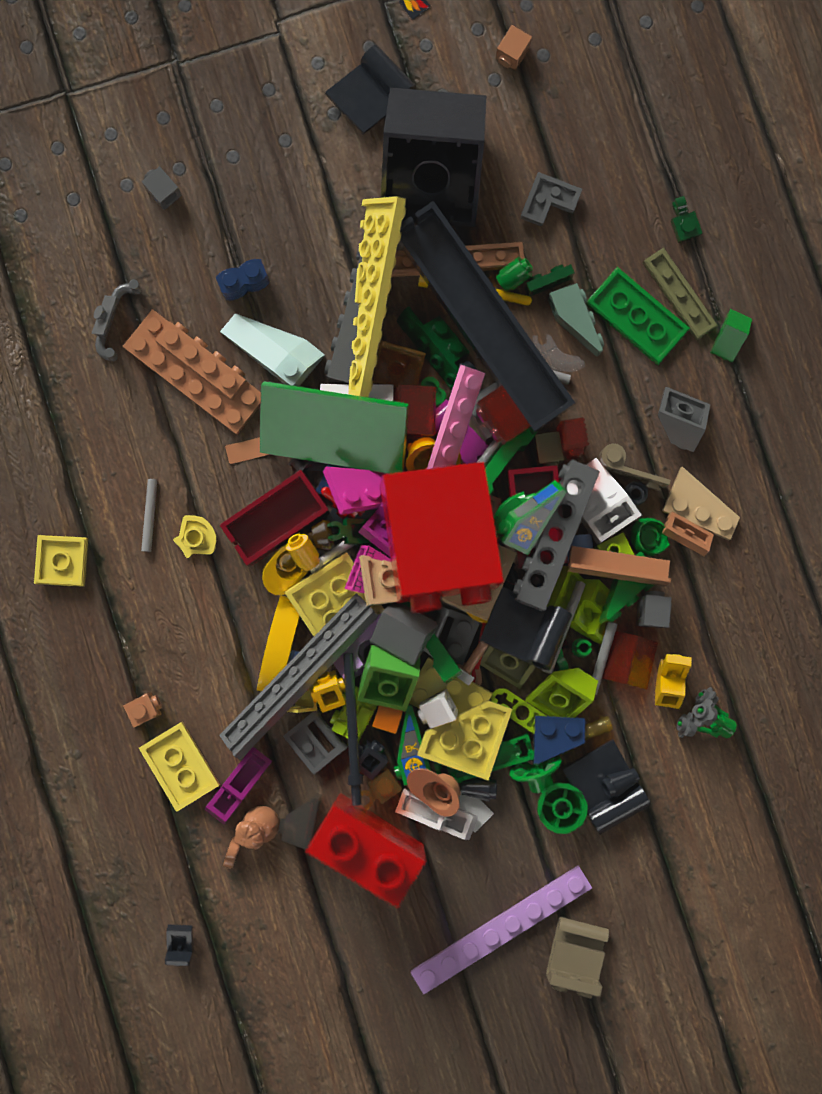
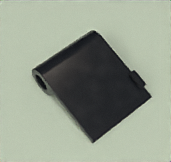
M373 45L362 56L360 65L325 91V95L364 135L386 117L390 88L415 90L416 85L378 45Z
M502 587L479 641L537 668L551 670L572 614L561 607L553 605L546 607L545 611H539L515 601L516 594Z
M613 739L562 768L570 785L578 788L584 795L588 805L587 815L599 835L651 806L647 795L638 783L618 798H608L604 793L601 780L605 779V775L629 769Z

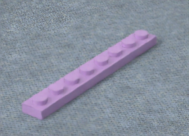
M576 866L411 970V974L422 993L425 994L586 893L592 887L580 867Z

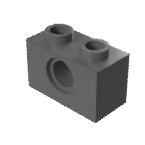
M660 591L645 592L644 596H640L637 605L636 626L668 628L672 597H664L665 592Z

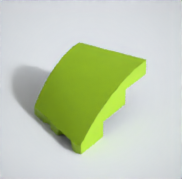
M563 566L547 607L553 605L566 610L576 581L585 583V588L570 627L601 645L605 634L606 622L601 624L599 619L609 589L600 580L583 579L578 573L567 572L568 566Z

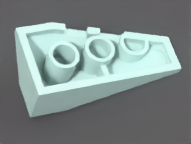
M236 313L220 331L285 385L299 387L325 356L306 339Z

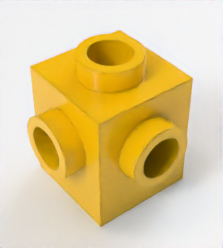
M336 670L324 672L313 684V688L310 689L314 703L318 702L322 713L346 705L344 695L345 681L343 677L338 678Z

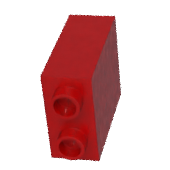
M484 462L383 475L380 491L397 603L410 602L412 613H422L441 609L440 597L460 595L462 606L491 602V590L497 589L504 580Z
M339 793L306 850L307 853L396 908L399 907L425 863L423 843L363 806H352V800L342 793Z

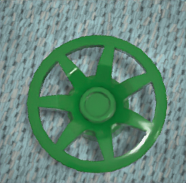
M556 756L538 765H530L528 762L516 764L510 770V777L516 781H527L532 793H542L548 786L554 784L551 773L560 767L562 759L560 756Z

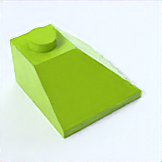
M579 668L555 671L531 692L525 701L550 717L575 718L594 701L598 680Z

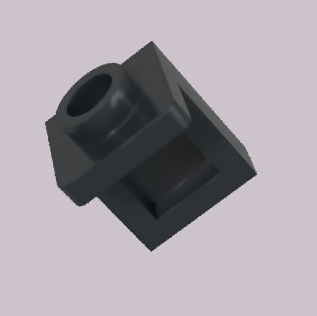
M168 924L166 930L167 953L165 965L189 966L194 950L193 925Z

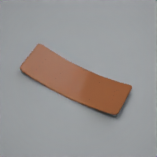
M260 437L225 446L230 464L269 455L260 453Z

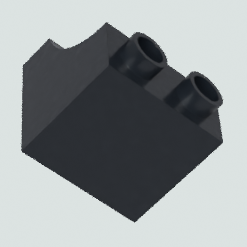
M390 88L383 136L381 198L400 197L406 199V212L402 221L412 217L414 222H416L415 213L434 201L450 225L476 227L485 140L487 95Z

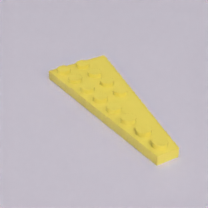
M387 197L362 200V206L366 207L365 220L360 222V228L364 229V239L359 243L362 262L359 263L356 279L355 303L359 304L358 317H355L353 325L357 326V337L352 341L355 360L352 361V366H350L348 392L350 395L369 397V392L372 390L373 370L377 364V349L382 339L381 328L387 313V296L391 290V275L396 265L395 254L401 239V222L406 212V199Z

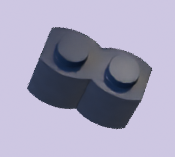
M261 259L248 260L240 265L239 268L223 270L216 276L225 300L228 301L239 299L248 291H259L270 283Z

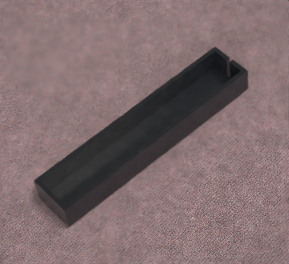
M432 201L415 213L417 226L414 227L412 217L401 223L399 245L532 434H535L571 409L575 401L435 202Z

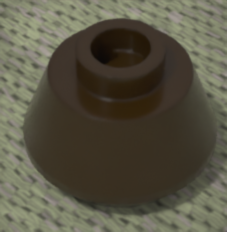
M325 518L312 524L311 530L307 531V536L316 549L331 551L335 544L334 541H329L328 537L333 535L332 527H327L330 521Z

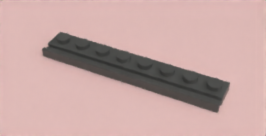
M357 593L219 735L228 749L232 751L234 757L241 760L379 616L370 606H366L364 599Z

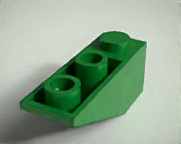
M641 551L636 554V556L646 557ZM613 579L599 622L602 624L608 620L611 623L622 614L620 611L625 605L630 607L639 599L637 594L641 590L646 592L654 585Z

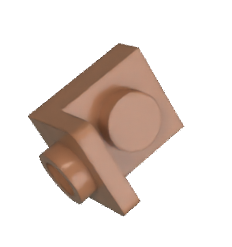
M152 692L123 705L134 728L161 715L160 709L162 704L157 695L153 696Z

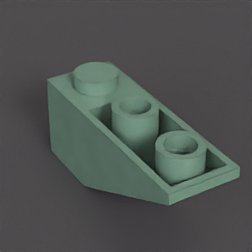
M576 283L551 292L548 302L556 322L596 357L599 356L603 351L604 341L601 334H597L594 325H596V321L592 311L588 312L585 305L587 297L584 290L579 289Z

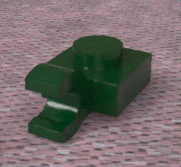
M684 196L674 199L675 202H672V206L677 217L672 218L671 223L678 243L701 236L703 232L696 212L688 213L687 202Z

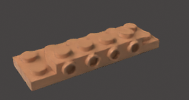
M152 309L123 345V348L238 435L261 406V392L243 378L246 374L235 365L231 369L225 364L227 359L217 351L213 354L206 349L208 345L197 336L195 339L188 336L189 330L181 323L177 322L174 325Z

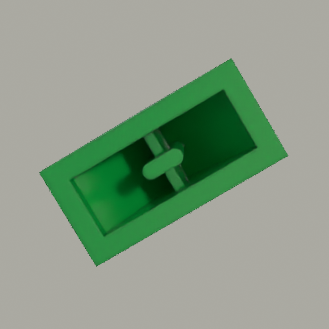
M730 309L710 353L733 362L749 335L752 318Z

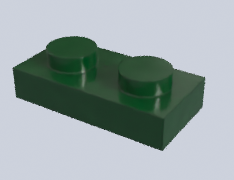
M561 264L552 268L549 274L532 276L528 279L529 282L525 286L527 296H534L572 280L575 274L572 265L564 267Z

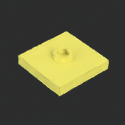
M38 535L34 584L85 587L88 538Z

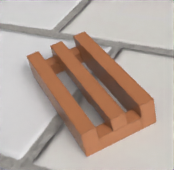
M673 511L667 516L666 520L668 521L664 525L665 528L662 534L702 556L709 552L714 536L713 533Z

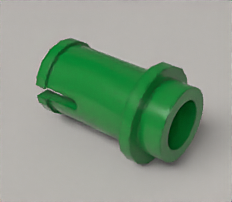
M579 638L572 643L571 650L575 656L583 658L591 653L592 645L588 640ZM580 644L585 645L584 652H581L580 649L578 650Z

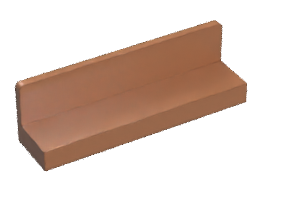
M571 546L567 572L659 586H667L671 583V578H668L670 561L577 546Z

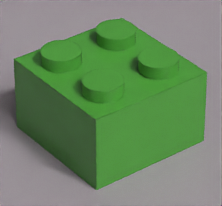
M372 645L360 678L358 701L406 711L419 679L420 657L415 665L412 666L378 646Z

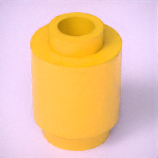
M295 534L290 537L286 549L297 566L304 571L314 569L319 564L320 559L319 553L306 534Z

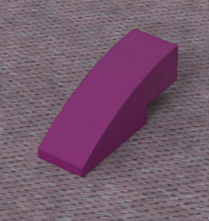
M252 747L208 803L205 811L222 824H225L272 761Z

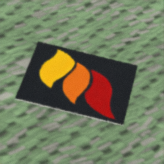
M427 0L398 1L412 20L431 7Z

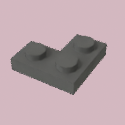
M538 172L520 218L542 227L550 206L573 214L582 189Z

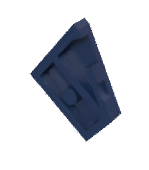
M535 716L533 765L541 764L585 743V718Z

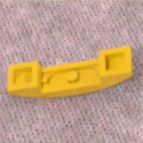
M280 595L261 665L257 691H262L289 661L300 615L288 597Z

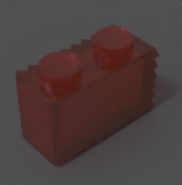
M502 385L480 399L476 404L478 408L475 410L476 414L483 423L487 421L490 425V434L497 443L501 441L503 445H506L530 427V424Z
M583 417L562 420L556 427V432L559 431L563 456H567V460L580 458L590 444L587 442L589 438L586 437L588 433L585 432L587 428H585L586 423H584L585 418Z

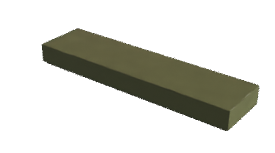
M664 248L643 261L644 266L682 321L690 328L689 331L696 341L718 326Z

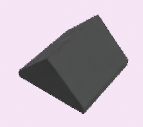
M391 603L382 611L370 643L414 666L439 623L420 613H412L411 608L402 603Z

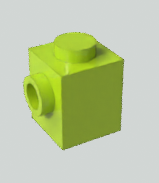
M624 533L594 547L596 550L634 555Z

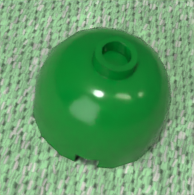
M556 783L548 786L541 793L537 801V813L540 821L547 829L555 833L568 834L583 825L587 817L588 805L584 795L578 788L568 783Z

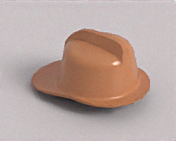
M422 768L414 769L409 773L407 785L419 800L428 805L438 815L449 817L457 813L460 807L459 797L461 792L457 781L448 774H435L430 770Z

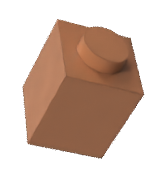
M511 25L497 48L496 59L506 68L511 67L516 70L530 48L532 36Z

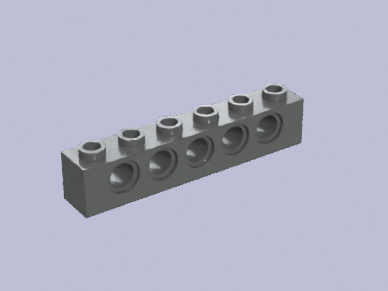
M571 460L568 465L564 464L558 476V478L562 479L560 484L567 490L568 483H574L578 487V494L571 495L567 491L559 506L568 508V518H562L558 514V506L534 544L531 557H526L522 566V570L525 571L522 580H517L512 592L516 594L515 601L539 611H545L600 473L599 470ZM554 528L559 531V541L550 539V529ZM542 551L548 552L551 556V562L548 565L540 561L539 556ZM533 574L539 575L542 579V585L539 588L533 587L530 583V578Z

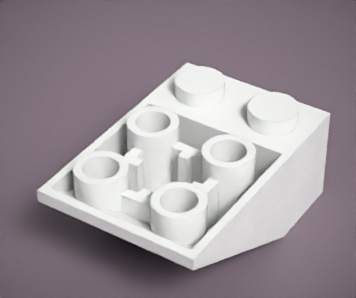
M595 458L586 466L599 470L600 473L581 522L588 533L592 534L593 540L598 545L640 517L641 513L628 494L599 460ZM568 483L567 491L571 495H577L578 487L574 483Z

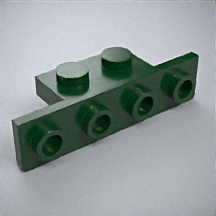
M408 306L398 317L397 323L452 390L459 371L456 363L465 358L470 352L440 315L423 325Z

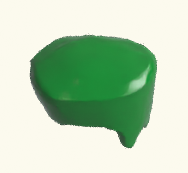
M641 518L633 524L630 533L631 545L634 547V550L637 553L641 551L646 557L665 551L670 544L668 536L662 534L665 528L664 523L654 518Z

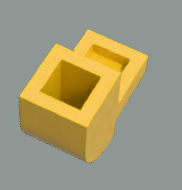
M666 654L665 659H661L655 687V705L680 708L685 698V679L691 668V657H684L679 654Z

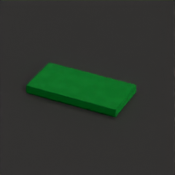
M618 267L586 303L590 309L656 365L662 362L690 329Z

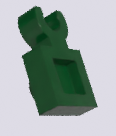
M347 518L343 520V525L338 521L327 524V527H333L337 531V534L329 536L328 540L337 541L344 537L345 545L370 544L371 542L359 533L362 526L369 519Z

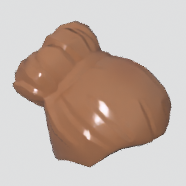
M256 806L250 809L242 822L236 826L235 843L247 849L256 850L264 843L271 841L278 833L280 827L277 813L267 806Z

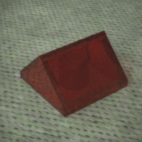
M398 385L393 390V401L409 404L406 438L435 436L436 387Z
M615 632L602 679L647 690L658 642L636 635Z

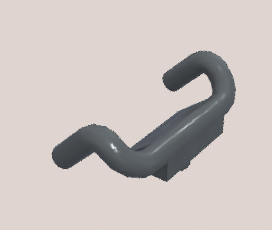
M133 279L129 284L119 285L111 296L105 295L102 305L98 306L94 311L96 322L91 334L97 336L95 342L97 353L107 361L114 362L118 359V354L112 348H105V341L122 295L125 293L135 295L141 293L142 288L137 280Z

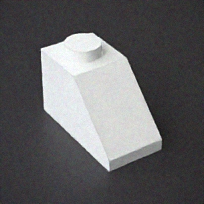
M447 689L420 702V710H418L420 719L424 724L428 723L430 728L456 720L458 709Z

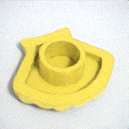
M185 515L182 520L179 536L174 538L173 541L181 548L185 557L189 558L192 554H212L216 549L217 537L212 525L205 518Z

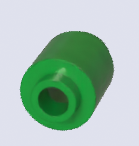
M517 257L502 268L496 278L505 291L514 290L532 277L531 271L533 267L526 258Z

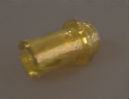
M601 715L600 719L585 724V740L587 741L603 733L609 734V731L613 730L609 717Z

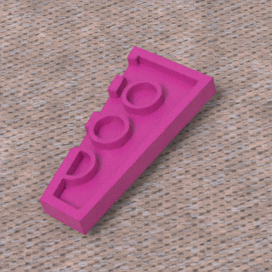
M326 467L323 473L340 515L375 509L382 504L380 483L382 476L388 473L338 467Z

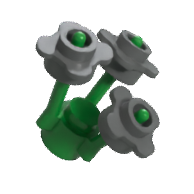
M709 687L700 691L696 696L692 713L683 714L678 719L677 730L679 731L678 736L680 738H683L684 735L693 737L696 731L710 734L715 738L719 735L724 738H730L734 734L737 724L728 717V713L716 705L719 698L716 696L713 688ZM703 724L706 725V726H709V725H710L711 729L705 728V727H702V726H703Z

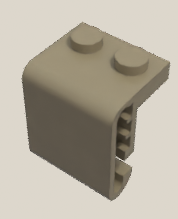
M559 917L546 971L547 979L553 985V989L561 992H567L568 989L578 991L577 994L585 998H592V995L600 997L602 986L599 982V976L605 955L602 951L604 942H608L609 929Z

